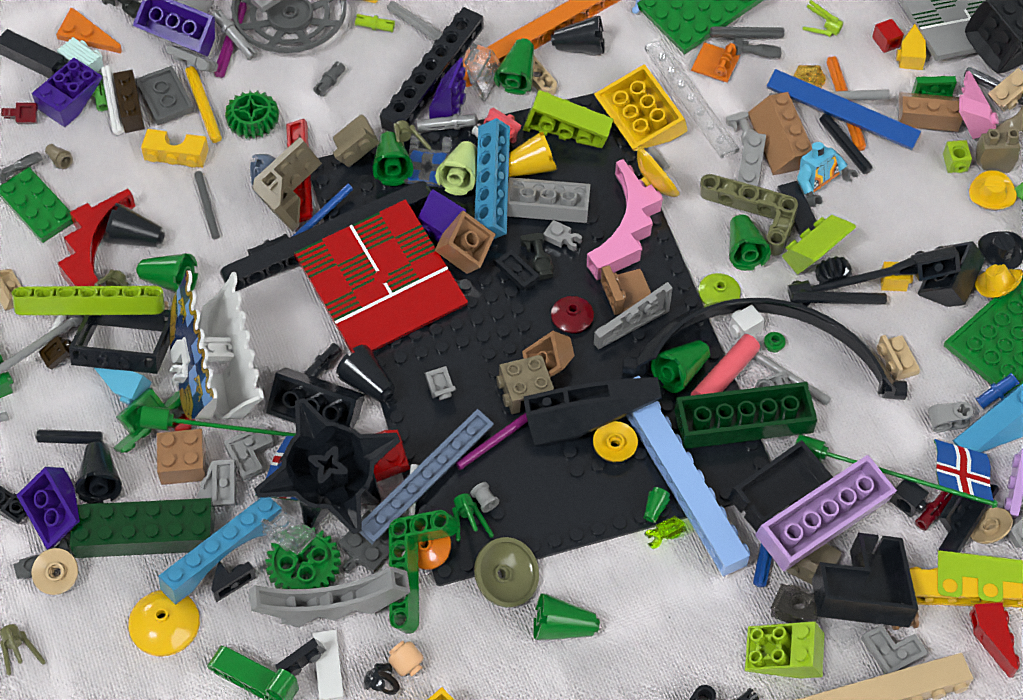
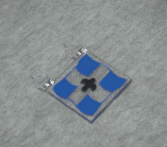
M412 134L409 156L413 162L414 170L410 178L404 179V184L425 181L428 186L443 187L438 185L435 175L438 166L451 152V138H443L442 150H428L419 148L420 141Z

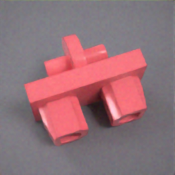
M494 107L491 108L483 124L496 118L510 126V142L515 143L522 125L514 121L515 117L509 114L506 116Z

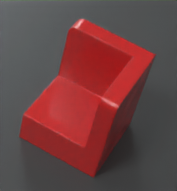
M889 19L875 24L872 38L883 53L901 47L904 34L894 20Z

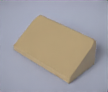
M12 269L0 270V303L5 311L14 308L12 291L15 288L22 287Z

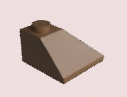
M551 331L522 351L523 358L537 355L542 356L550 377L563 370L575 356L571 338L555 331Z

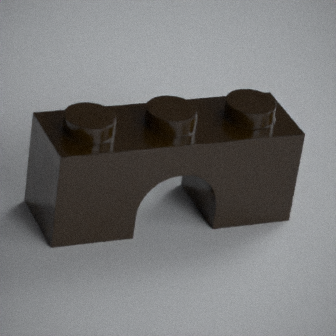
M133 69L113 73L125 133L144 130L145 126Z

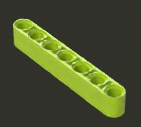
M25 286L15 288L12 291L14 312L18 315H154L162 313L165 309L163 289L159 286Z

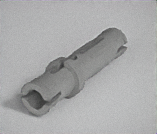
M221 9L216 10L218 13L214 11L212 16L215 17V22L220 26L221 32L227 34L248 60L252 59L251 56L254 58L258 53L257 50L238 31L235 23L230 21Z
M476 113L422 119L417 120V129L419 133L445 129L460 130L463 127L477 126L478 118Z

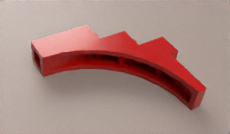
M128 188L94 207L86 203L70 212L73 224L77 230L65 236L64 240L71 255L57 263L62 277L69 286H94L99 281L95 275L94 261L97 248L106 233L112 209L117 210L116 203H121L130 209L136 207L132 192Z

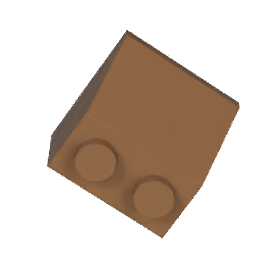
M461 211L442 234L435 251L468 274L481 268L495 233L465 211Z

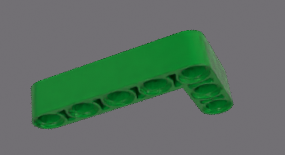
M443 510L397 518L389 526V567L407 571L410 593L406 595L404 600V597L389 605V620L392 627L406 634L414 633L419 626L418 542L450 537L459 529L458 520Z

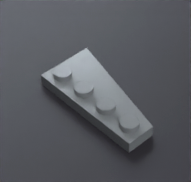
M668 282L606 325L599 327L594 334V344L598 350L669 312L672 286Z

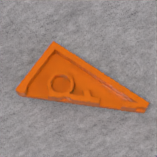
M70 8L56 34L58 40L68 42L69 39L74 37L79 41L83 40L89 47L120 54L122 52L121 44L74 8Z

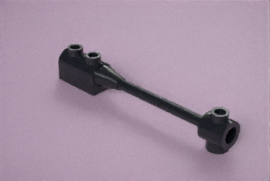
M953 245L948 247L939 246L935 250L928 252L918 251L911 255L910 258L896 263L892 267L811 286L809 280L803 282L797 280L787 285L789 299L792 291L824 292L891 275H915L920 282L961 272L959 253ZM797 303L806 307L810 305V303Z

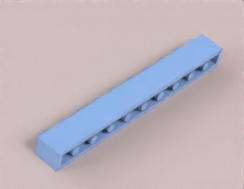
M656 401L626 415L722 576L724 577L747 566L750 557L749 548L745 543L742 544L736 527L727 520L725 509L716 502L714 491L705 484L703 473L694 466L691 454L683 448L680 436L673 432L671 422L667 416L664 417L659 402Z

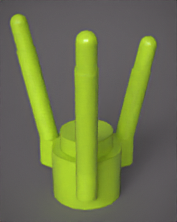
M810 0L809 3L811 5L808 4L807 8L826 19L824 24L826 30L805 26L802 29L824 34L828 37H831L832 34L837 36L844 22Z

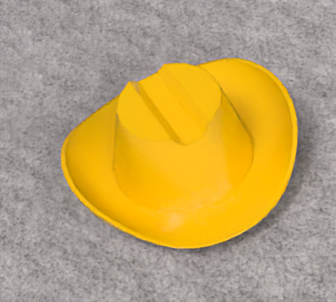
M995 170L979 174L973 180L969 189L971 200L988 210L1005 209L1013 205L1017 197L1016 190H1014L1015 187L1009 177Z
M994 264L988 267L986 272L978 275L975 287L981 295L988 298L1004 296L1021 283L1023 270L1008 269L1005 264Z

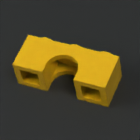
M147 129L141 146L144 160L203 168L209 150L206 136L186 134L185 140L181 144L170 145L167 131Z

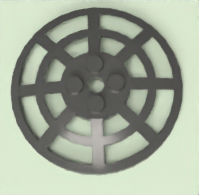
M232 0L231 12L235 27L252 45L275 53H296L313 49L332 38L344 22L347 4L346 0H340L341 15L339 20H329L330 8L328 3L333 0H319L312 4L309 0H282L265 11L267 12V20L258 22L256 21V11L258 8L250 0ZM241 1L251 6V23H239L238 9ZM323 7L324 18H313V11ZM289 12H294L292 15H286ZM309 25L319 26L309 35H306L303 31ZM271 26L277 32L272 37L261 28ZM325 27H334L320 39L314 42L309 40L318 35ZM255 29L261 37L269 40L267 44L258 42L248 36L243 30ZM285 33H296L298 36L297 39H281ZM302 42L303 44L295 47H276L278 43L296 44Z

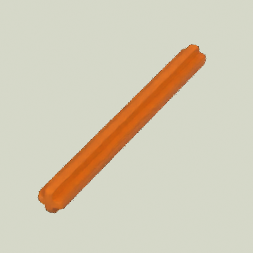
M828 57L826 63L835 90L848 91L837 57ZM847 123L853 144L859 151L865 150L866 142L862 130Z

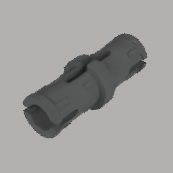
M336 61L331 69L322 75L323 78L313 88L314 92L317 95L320 94L321 97L324 96L327 90L336 84L337 78L345 71V66L341 62Z

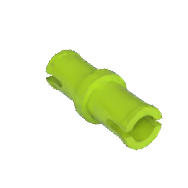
M357 13L355 26L372 28L373 31L378 29L393 33L395 20L382 19L377 15L372 17Z

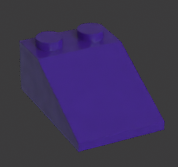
M44 467L16 495L47 550L53 548L80 522L75 488L64 468Z

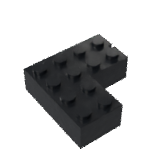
M801 440L735 486L728 498L740 513L745 511L744 518L757 532L762 524L832 479L833 476Z
M858 532L850 549L853 566L820 562L812 578L817 616L909 628L919 609L903 538L882 536L875 553L872 554L879 536Z

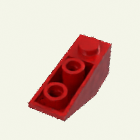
M1002 602L974 604L969 613L974 636L1006 675L1012 678L1020 667L1018 655L1014 653V636L1012 632H1009L1008 612L1004 610Z

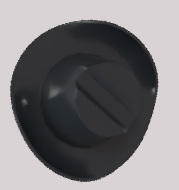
M991 232L982 236L978 241L979 250L986 257L985 261L991 266L994 264H1005L1008 269H1015L1023 262V239L1014 232Z

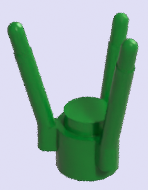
M458 495L454 499L455 507L452 509L454 517L459 522L456 541L459 542L461 540L460 515L463 518L468 517L473 530H478L473 517L474 512L488 535L493 537V532L479 511L476 502L472 501L471 495Z

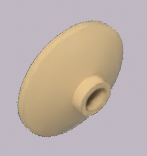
M987 508L970 538L981 544L993 543L1002 539L1012 528L1013 519L1011 514L1003 508Z
M60 548L44 551L36 558L32 566V580L35 586L43 593L49 595H59L68 591L75 584L78 577L76 559L71 553ZM59 568L61 574L55 577L54 571Z

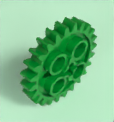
M303 526L302 532H298L295 527L293 530L294 534L285 531L286 537L284 539L280 536L277 537L279 544L271 543L273 551H267L268 558L270 559H266L265 563L268 566L266 568L267 575H270L271 583L275 582V588L313 589L329 587L328 581L336 582L334 574H340L339 567H337L341 565L340 551L336 550L337 543L332 542L330 535L324 538L323 530L316 534L315 527L310 532H307L306 526ZM298 546L305 547L302 550H295V548ZM318 556L325 557L323 560L320 561L314 560ZM286 564L292 565L289 569L282 568ZM306 574L312 575L309 579H302Z

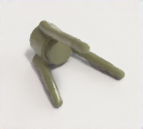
M403 120L393 125L396 141L400 142L401 140L403 146L404 142L408 141L413 133L428 150H431V146L417 132L414 125L409 126V123Z
M113 269L94 284V286H100L106 282V286L129 285L126 282L124 273Z
M9 624L0 630L2 639L0 645L8 676L11 675L8 649H13L18 663L21 664L23 660L18 647L22 644V641L42 665L46 664L42 655L27 638L25 631H20L16 624Z

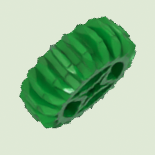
M251 90L246 94L242 92L241 96L235 95L234 100H229V105L226 106L225 119L227 126L231 128L233 133H237L238 137L244 135L247 139L249 136H252L255 140V137L259 135L263 138V133L270 134V129H275V124H278L279 120L277 103L273 101L272 96H267L266 92L262 94L258 90L255 93H252Z

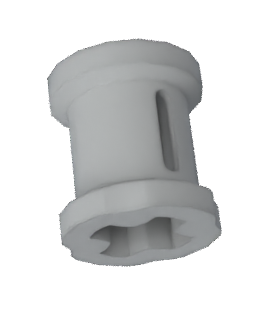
M487 482L476 485L470 492L471 496L480 503L482 512H488L499 504L498 497L493 496Z

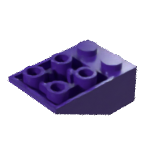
M72 58L32 93L34 102L38 104L39 111L63 127H66L79 116L103 77L76 58Z
M459 58L441 79L429 107V119L450 117L454 114L460 115L461 104L464 105L466 100V93H464L466 87V80H464L466 67H463V58Z

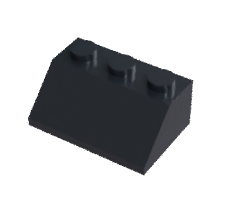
M973 241L953 244L959 253L961 272L924 280L918 295L946 307L965 305L986 258Z

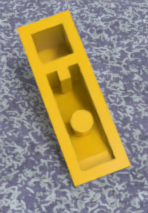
M914 24L902 41L901 48L896 51V61H899V68L923 70L926 60V40L916 24Z

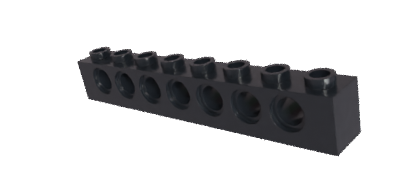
M465 7L455 14L453 21L449 26L445 27L441 37L435 40L429 53L423 56L422 62L413 69L409 79L403 82L400 91L393 95L390 104L381 111L380 120L383 129L395 133L393 125L402 120L407 121L409 126L412 125L436 93L443 76L459 58L463 57L484 29L483 15Z

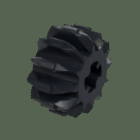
M835 256L834 258L822 260L816 266L815 275L817 281L821 284L851 277L852 268L845 257Z

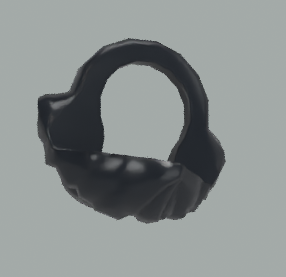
M376 663L374 668L368 671L364 677L365 688L368 690L371 687L373 690L381 691L388 695H395L400 690V685L391 675V664ZM383 679L387 680L392 685L393 690H387L384 688L385 681Z

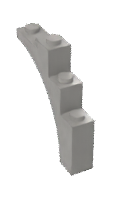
M388 567L360 580L323 588L277 589L257 585L249 588L251 611L281 618V623L295 627H301L317 617L337 621L354 610L372 615L410 593L407 571L394 567Z

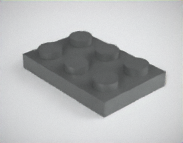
M173 66L135 79L157 125L194 112V107Z

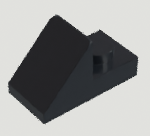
M220 561L218 562L211 588L216 603L256 578L254 568L249 561L245 564L237 565L230 573L227 572Z

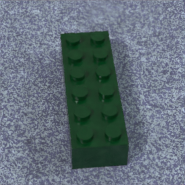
M808 382L677 397L674 410L684 449L814 433L817 423V416Z
M211 498L79 504L77 507L80 522L71 529L70 548L75 558L189 553L214 534V505Z

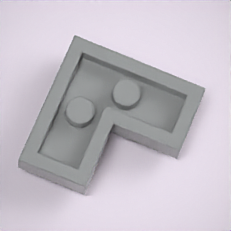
M264 424L255 427L257 429L267 430ZM244 432L223 441L229 457L236 460V470L242 481L263 472V467L255 453L273 446L274 442L269 434Z
M880 625L861 637V640L885 674L905 669L928 655L927 650L916 634L895 644L885 628Z

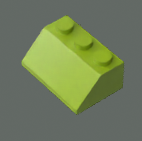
M830 215L826 219L822 216L813 224L815 228L812 231L808 228L799 235L800 241L793 240L785 247L788 251L782 257L798 275L854 230L856 225L834 215Z

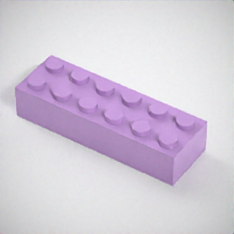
M866 455L762 524L755 535L782 571L785 572L888 502L897 490L870 456Z

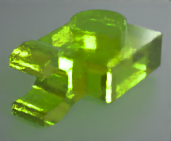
M674 516L655 525V529L647 530L644 535L647 538L654 536V540L648 543V546L655 549L661 545L663 538L667 540L677 538L687 528L684 521Z

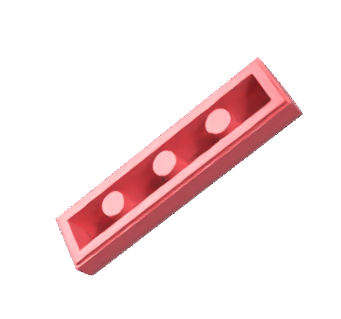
M744 334L691 392V396L723 392L760 351L759 342L753 336Z

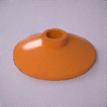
M450 537L418 542V567L423 570H432L442 565L450 554Z

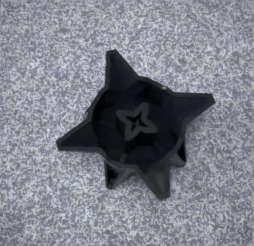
M305 398L295 401L296 435L290 440L284 454L277 464L278 469L254 488L258 498H297L301 505L303 523L308 532L313 527L316 528L331 512L352 534L362 531L361 503L379 505L382 500L374 474V465L400 442L397 433L360 434L355 429L336 422H328Z

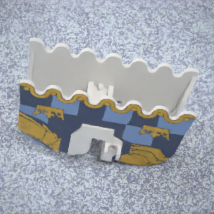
M187 270L172 301L169 332L170 359L173 363H183L182 365H172L170 368V372H177L174 374L172 382L179 386L183 411L189 419H210L213 414L220 419L244 418L263 399L262 388L256 387L259 374L257 368H252L254 351L253 349H248V342L250 340L249 330H244L243 328L246 315L244 311L239 310L241 293L235 292L237 274L235 272L231 273L218 294L203 305L200 313L199 310L194 309L196 292L190 290L192 273ZM219 361L221 364L230 362L223 374H213L212 369L206 367V363Z

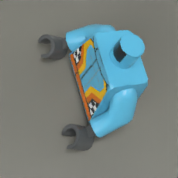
M821 142L813 143L812 150L801 158L800 171L797 176L798 184L801 186L804 194L808 196L806 200L810 207L822 204V197L813 193L839 176L841 170L844 181L852 182L850 175L858 177L856 170L846 167L848 164L833 148L824 146Z

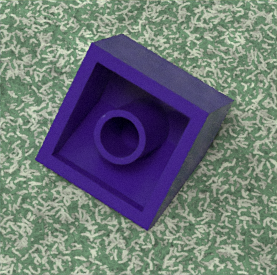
M432 190L421 210L418 220L427 235L438 243L444 231L460 212H466V209L437 191Z

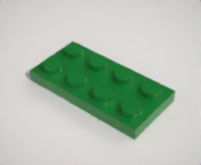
M30 167L0 185V197L42 243L73 224L70 215L71 211Z

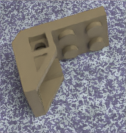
M300 137L254 179L252 188L269 209L292 232L299 227L301 199L293 190L322 164Z

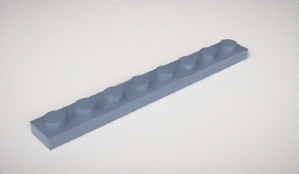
M477 409L362 521V531L359 533L373 545L389 529L391 522L394 519L400 518L494 423Z

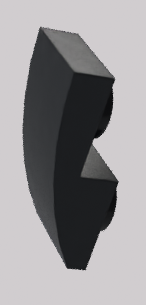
M0 486V515L19 524L27 513L16 496L17 494H12Z

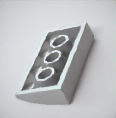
M509 177L507 216L587 223L590 184Z

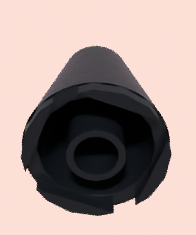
M593 16L555 30L554 34L551 35L552 46H556L557 50L604 54L605 39L602 34L604 29L601 16Z
M121 203L115 204L117 210L112 209L105 231L109 233V237H104V242L157 247L158 244L163 243L165 232H162L163 228Z
M367 345L356 346L353 348L354 353L350 356L346 354L339 362L336 369V374L339 375L338 378L379 403L390 401L394 397L395 386L372 350Z
M92 442L85 448L75 484V491L79 495V499L89 504L103 503L104 500L108 499L113 501L120 495L122 490L120 477L107 445L102 442Z

